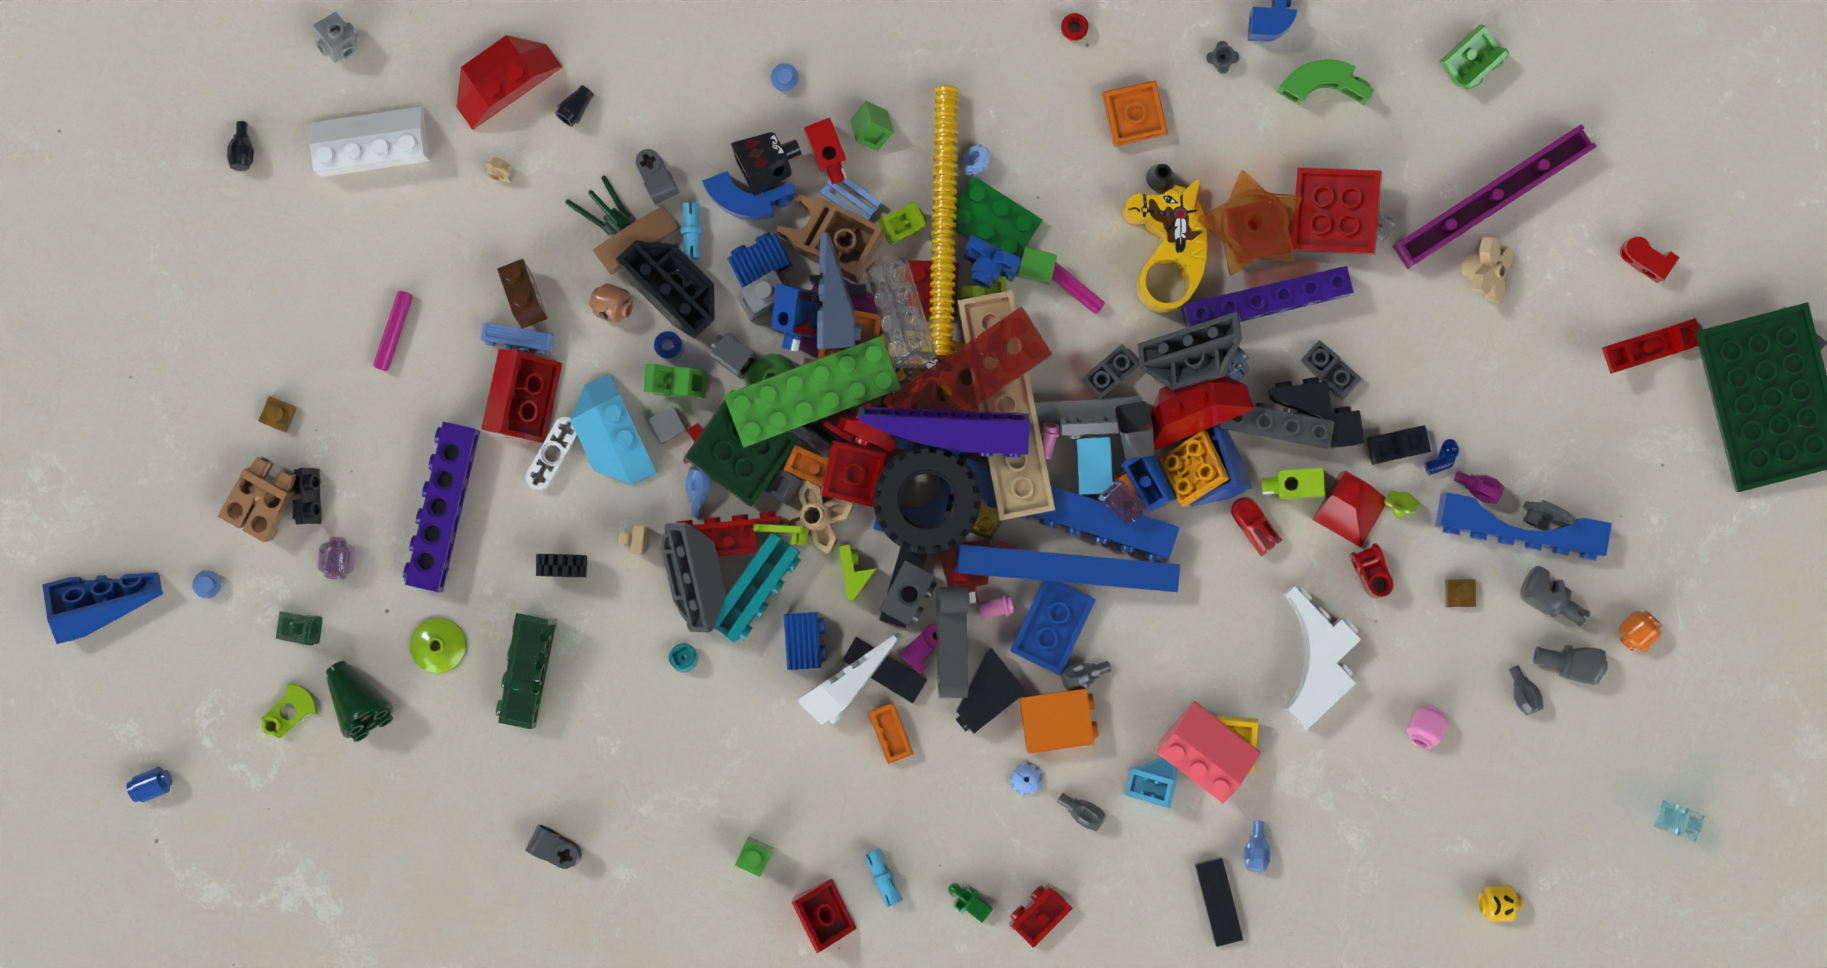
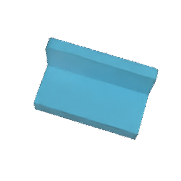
M1109 437L1077 439L1079 495L1088 496L1112 493L1111 439Z

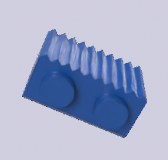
M770 232L762 234L755 239L756 244L748 248L745 245H741L730 252L732 256L727 259L742 288L773 270L783 271L793 266L777 233L772 236Z
M1155 455L1130 459L1122 463L1121 467L1125 468L1124 472L1128 473L1127 477H1130V482H1133L1132 486L1136 487L1135 491L1139 492L1138 496L1141 497L1140 501L1144 502L1143 506L1147 507L1146 511L1158 510L1177 499Z
M818 612L784 614L787 670L821 668V662H826V646L820 645L819 635L825 634L824 617H818Z

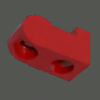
M1643 237L1631 238L1625 241L1620 248V255L1625 262L1656 283L1666 279L1680 258L1671 251L1662 255L1653 249Z

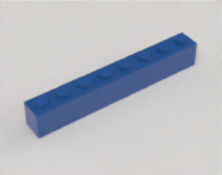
M966 459L965 463L970 466L979 483L981 500L988 502L986 507L997 510L989 465ZM1051 486L1055 506L1054 511L1020 517L1029 520L1030 516L1040 518L1039 524L1054 529L1056 524L1067 527L1066 533L1082 537L1083 533L1092 535V541L1108 546L1109 541L1120 544L1119 550L1135 554V551L1139 550L1146 553L1145 558L1160 563L1162 558L1170 559L1179 531L1178 526Z

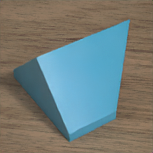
M1163 757L1139 767L1131 768L1124 795L1171 808L1178 769Z

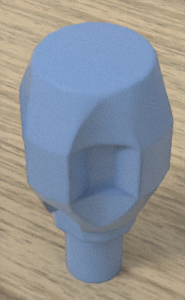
M696 467L689 468L686 477V491L690 498V503H692L691 516L702 517L703 503H705V499H707L710 491L711 478Z
M1253 821V834L1250 835V839L1244 848L1243 859L1248 871L1265 872L1270 863V848L1264 835L1265 822Z

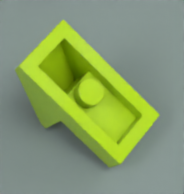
M849 544L839 546L847 598L848 601H854L877 568L855 572L854 566H859L857 549L851 550V545Z

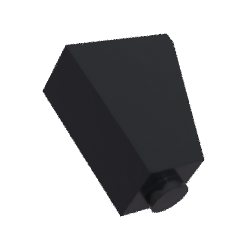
M992 648L986 651L968 686V697L962 698L956 709V712L959 714L956 721L965 732L970 729L973 734L1026 693L1025 689Z

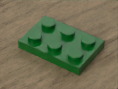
M972 176L954 204L957 207V211L954 212L956 214V220L954 221L956 228L953 230L967 239H970L971 235L986 241L989 245L997 246L1017 257H1020L1043 219L975 176Z

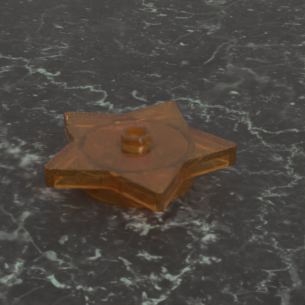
M1241 170L1228 202L1201 215L1198 218V222L1223 242L1228 272L1231 276L1258 259L1293 263L1296 257L1288 226L1302 197L1301 195L1269 193L1244 170ZM1254 221L1257 224V229H1250L1247 223Z

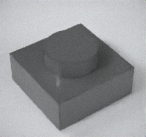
M779 468L765 492L788 505L802 481Z

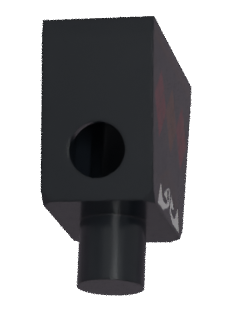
M773 132L731 143L736 163L754 196L790 177L792 171L788 160L802 155L796 139L781 145Z

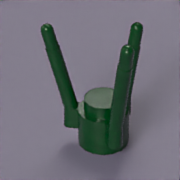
M604 175L601 179L618 210L616 208L610 210L593 190H589L588 194L606 213L603 218L606 223L569 199L565 203L602 228L609 236L611 233L615 235L632 224V221L629 219L631 214L624 208L614 188Z

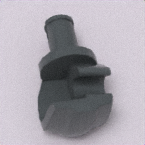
M1535 566L1531 569L1521 586V599L1545 615L1555 617L1561 613L1575 622L1576 625L1582 626L1587 620L1584 616L1589 617L1590 612L1570 600L1572 592L1565 587L1564 581L1559 579L1553 581V590L1551 592L1549 588L1550 572L1541 566Z
M1565 645L1560 652L1537 646L1533 657L1534 664L1558 668L1560 677L1590 685L1599 684L1608 669L1606 651L1597 648L1583 647L1573 649L1572 645Z

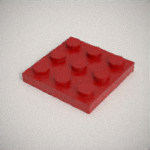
M1298 167L1291 251L1375 255L1382 171Z

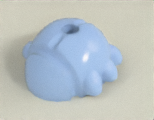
M979 143L974 147H970L963 154L962 158L965 175H976L983 172L990 162V153L986 147L981 146Z
M1023 761L1022 765L1016 768V771L1013 772L1012 777L1008 780L1009 783L1014 784L1013 790H1019L1021 796L1027 792L1029 794L1036 793L1042 787V778H1040L1042 770L1035 769L1036 765L1034 763L1028 765L1027 761ZM1025 777H1029L1028 782L1024 781Z

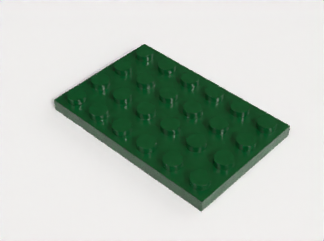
M1801 303L1695 331L1735 492H1742L1827 470V374L1809 303Z

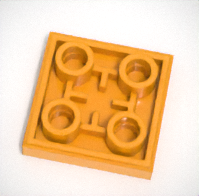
M1204 430L1158 458L1180 506L1183 507L1188 506L1230 479L1207 431Z

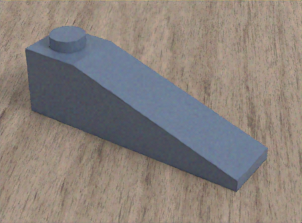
M822 232L820 234L819 269L820 273H823V279H820L818 288L822 307H820L817 315V349L854 347L856 340H861V323H856V314L829 232Z

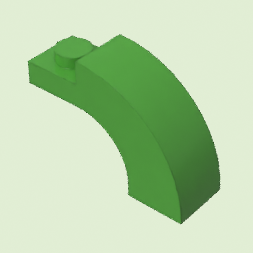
M1324 59L1307 63L1294 70L1281 84L1277 93L1300 106L1311 92L1321 88H1332L1365 105L1374 90L1369 87L1370 84L1359 77L1354 79L1351 77L1356 68L1355 66L1339 60Z

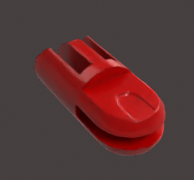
M1248 497L1235 500L1231 507L1232 517L1261 557L1267 553V550L1274 548L1275 543L1279 544L1283 541L1254 500Z

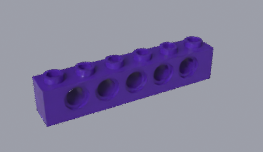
M1343 266L1187 303L1181 307L1186 328L1234 312L1239 313L1240 322L1345 298L1354 293L1348 267Z
M443 422L442 427H438L436 430L435 443H438L436 453L431 455L428 469L431 470L430 479L425 481L422 489V497H425L423 508H419L416 515V524L419 526L417 534L413 535L410 541L409 551L412 552L410 562L405 564L403 578L406 579L405 585L434 592H443L479 440L480 430ZM452 445H456L459 449V455L454 460H450L447 457V450ZM445 472H450L453 477V481L448 487H443L440 481L441 476ZM439 499H443L446 502V510L442 514H437L434 510L435 502ZM436 526L440 530V536L433 542L428 537V531L431 527ZM426 553H430L434 559L433 565L428 569L422 565V557Z

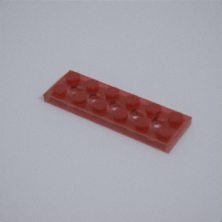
M1021 306L885 398L883 402L887 408L915 409L916 403L924 400L927 402L930 410L970 411L1053 355V352L1024 307ZM1012 338H1018L1022 344L1021 350L1017 354H1011L1007 349V344ZM988 354H995L998 358V365L992 370H988L984 365V359ZM970 369L975 374V380L971 385L966 386L961 381V374L963 371ZM942 385H948L952 391V395L947 401H942L938 397V390ZM908 440L912 447L921 444Z

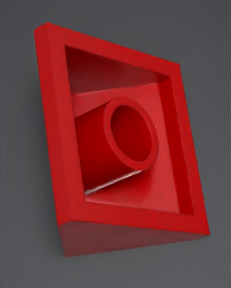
M829 879L793 897L791 903L816 953L823 951L857 929L833 879Z

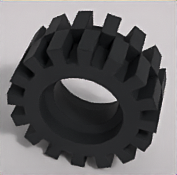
M536 554V576L586 578L587 555Z

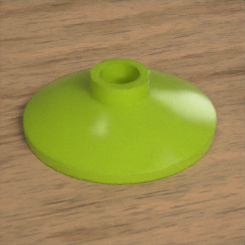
M432 618L422 622L415 629L410 640V651L414 661L420 668L431 673H444L454 669L463 659L466 650V640L462 630L457 624L445 618ZM435 640L439 641L441 645L438 651H434L431 647L432 642Z

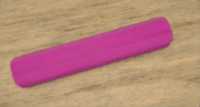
M1057 262L1055 263L1052 279L1091 312L1097 314L1103 308L1104 301Z
M398 291L373 363V367L377 369L389 370L413 298L410 293Z

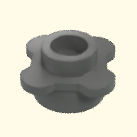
M1220 41L1217 43L1215 50L1207 54L1206 60L1208 63L1214 64L1220 74H1226L1229 71V67L1233 63L1238 62L1239 54L1227 42ZM1221 55L1225 56L1224 60L1220 58Z

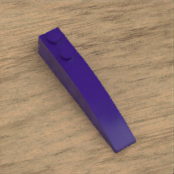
M859 407L860 422L913 442L943 449L974 452L979 456L985 457L992 456L993 453L1005 454V456L1011 458L1021 457L1022 454L1028 455L1030 433L1028 413Z

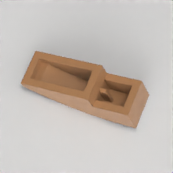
M664 206L622 229L594 248L593 251L607 271L613 275L621 269L616 262V258L635 240L660 243L680 228Z

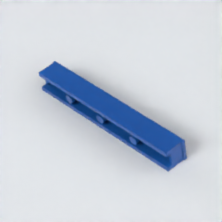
M957 545L958 555L955 573L1178 592L1180 564Z

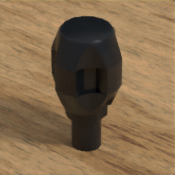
M245 121L236 122V134L233 135V139H231L227 146V160L230 168L235 171H247L253 162L254 150L247 134L248 123Z

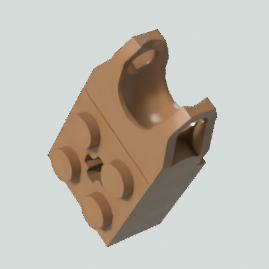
M796 193L794 197L795 203L803 207L810 215L809 222L800 229L785 228L778 225L776 229L777 235L789 242L797 253L819 264L820 234L822 232H829L843 277L858 284L884 238L883 228L823 198L807 197ZM850 240V242H851V245H850V246H848V247H842V246H841V242H842V243H847V241Z

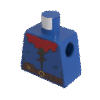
M776 285L771 326L773 329L785 332L782 348L798 351L801 336L812 338L817 336V315L820 307H822V301L819 299L818 292L788 285Z

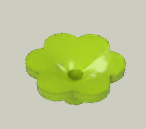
M1390 491L1388 497L1385 498V504L1392 508L1393 515L1397 518H1402L1404 513L1414 514L1420 505V502L1412 498V495L1408 492Z

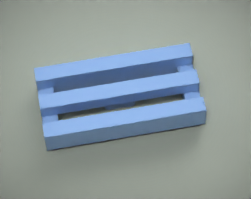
M848 178L841 182L872 204L871 209L838 184L832 185L831 181H828L820 193L831 202L861 216L829 191L833 188L867 213L863 217L867 220L871 219L881 205L878 200Z

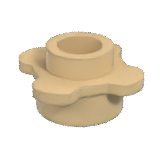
M496 157L492 158L491 161L485 162L484 165L487 167L485 172L489 178L497 182L511 181L509 175L512 167L509 163Z

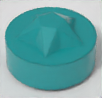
M681 643L670 651L669 662L676 671L686 673L696 667L698 654L691 645Z

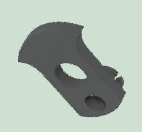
M1542 500V502L1525 501L1523 506L1527 510L1523 521L1534 527H1540L1542 519L1563 521L1572 525L1575 517L1568 511L1545 500Z

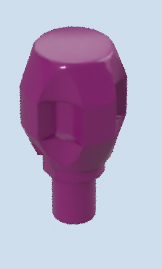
M1457 471L1453 480L1465 485V488L1476 499L1489 504H1497L1505 489V486L1500 481L1489 475L1475 476L1471 474L1470 476Z

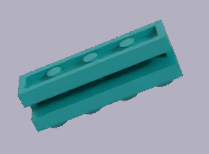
M772 532L726 596L714 629L724 634L726 638L734 643L739 639L744 641L753 629L749 625L753 618L756 616L760 619L769 605L765 601L772 593L776 596L785 582L781 580L787 570L792 573L801 561L797 557L800 551Z

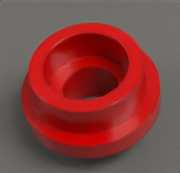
M1078 13L1067 15L1061 24L1063 36L1070 41L1083 39L1089 28L1087 19ZM1077 24L1080 30L1072 32L1069 26Z

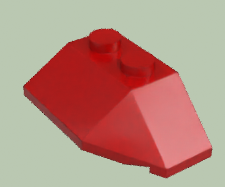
M506 35L461 66L456 107L471 129L474 130L563 67L547 44Z
M1225 375L1224 377L1178 391H1173L1167 386L1160 388L1150 412L1153 425L1154 450L1254 410L1247 385Z

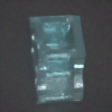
M1663 800L1654 827L1696 842L1705 816L1689 808Z

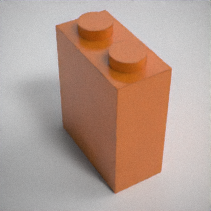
M1086 688L1021 696L1019 698L1028 754L1095 745L1094 738L1099 737L1096 721H1091L1090 710H1095L1093 694H1088Z

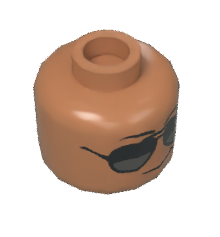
M606 283L601 287H597L590 298V306L593 309L594 315L612 323H619L625 317L628 318L633 310V302H631V295L628 290Z

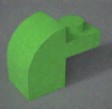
M646 364L644 392L667 397L705 398L707 371L690 367Z

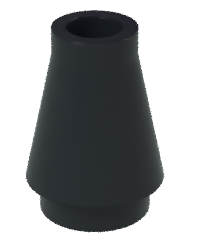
M581 85L575 92L557 105L556 116L566 125L573 127L575 123L578 124L594 94L587 87Z
M1166 164L1152 166L1146 174V181L1149 187L1155 191L1167 190L1173 183L1171 168ZM1158 171H1162L1163 174H1166V177H1160Z

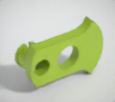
M753 524V531L791 533L790 544L808 545V527Z
M287 684L288 689L285 696L261 718L264 733L282 738L304 716L310 713L317 714V705L314 697L302 686ZM285 704H292L296 709V715L291 720L285 719L282 716L281 710ZM271 721L276 723V730L271 729Z

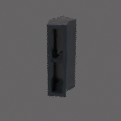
M817 420L789 431L827 458L829 457L832 440L841 442L843 439L824 427Z

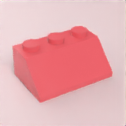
M1193 701L1160 739L1157 750L1160 756L1222 804L1242 784L1260 755V751L1196 701Z

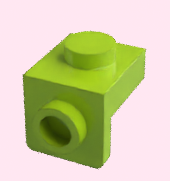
M915 201L900 210L881 217L877 221L879 226L883 228L889 245L916 235L926 226L924 214L918 208Z

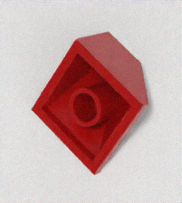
M1345 470L1339 472L1312 520L1361 548L1386 505V497L1370 484Z

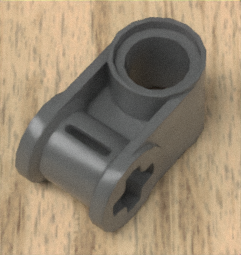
M645 149L638 153L636 166L655 205L680 193L669 170L667 171L656 151ZM647 157H650L651 160L656 159L653 162L654 167L652 169H649L647 166L643 167L646 164L645 159Z
M540 824L537 825L525 849L529 854L562 869H568L577 865L582 858V850L578 844ZM570 849V856L573 859L565 861V855L562 854V851Z

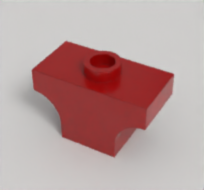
M866 403L861 405V407H874ZM859 411L851 418L841 417L837 428L857 436L854 442L867 448L874 444L884 450L893 452L897 444L889 433L860 422Z

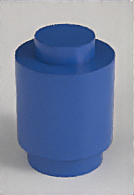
M161 767L153 768L132 777V780L127 782V792L132 801L144 803L170 791V786L172 785L171 775Z

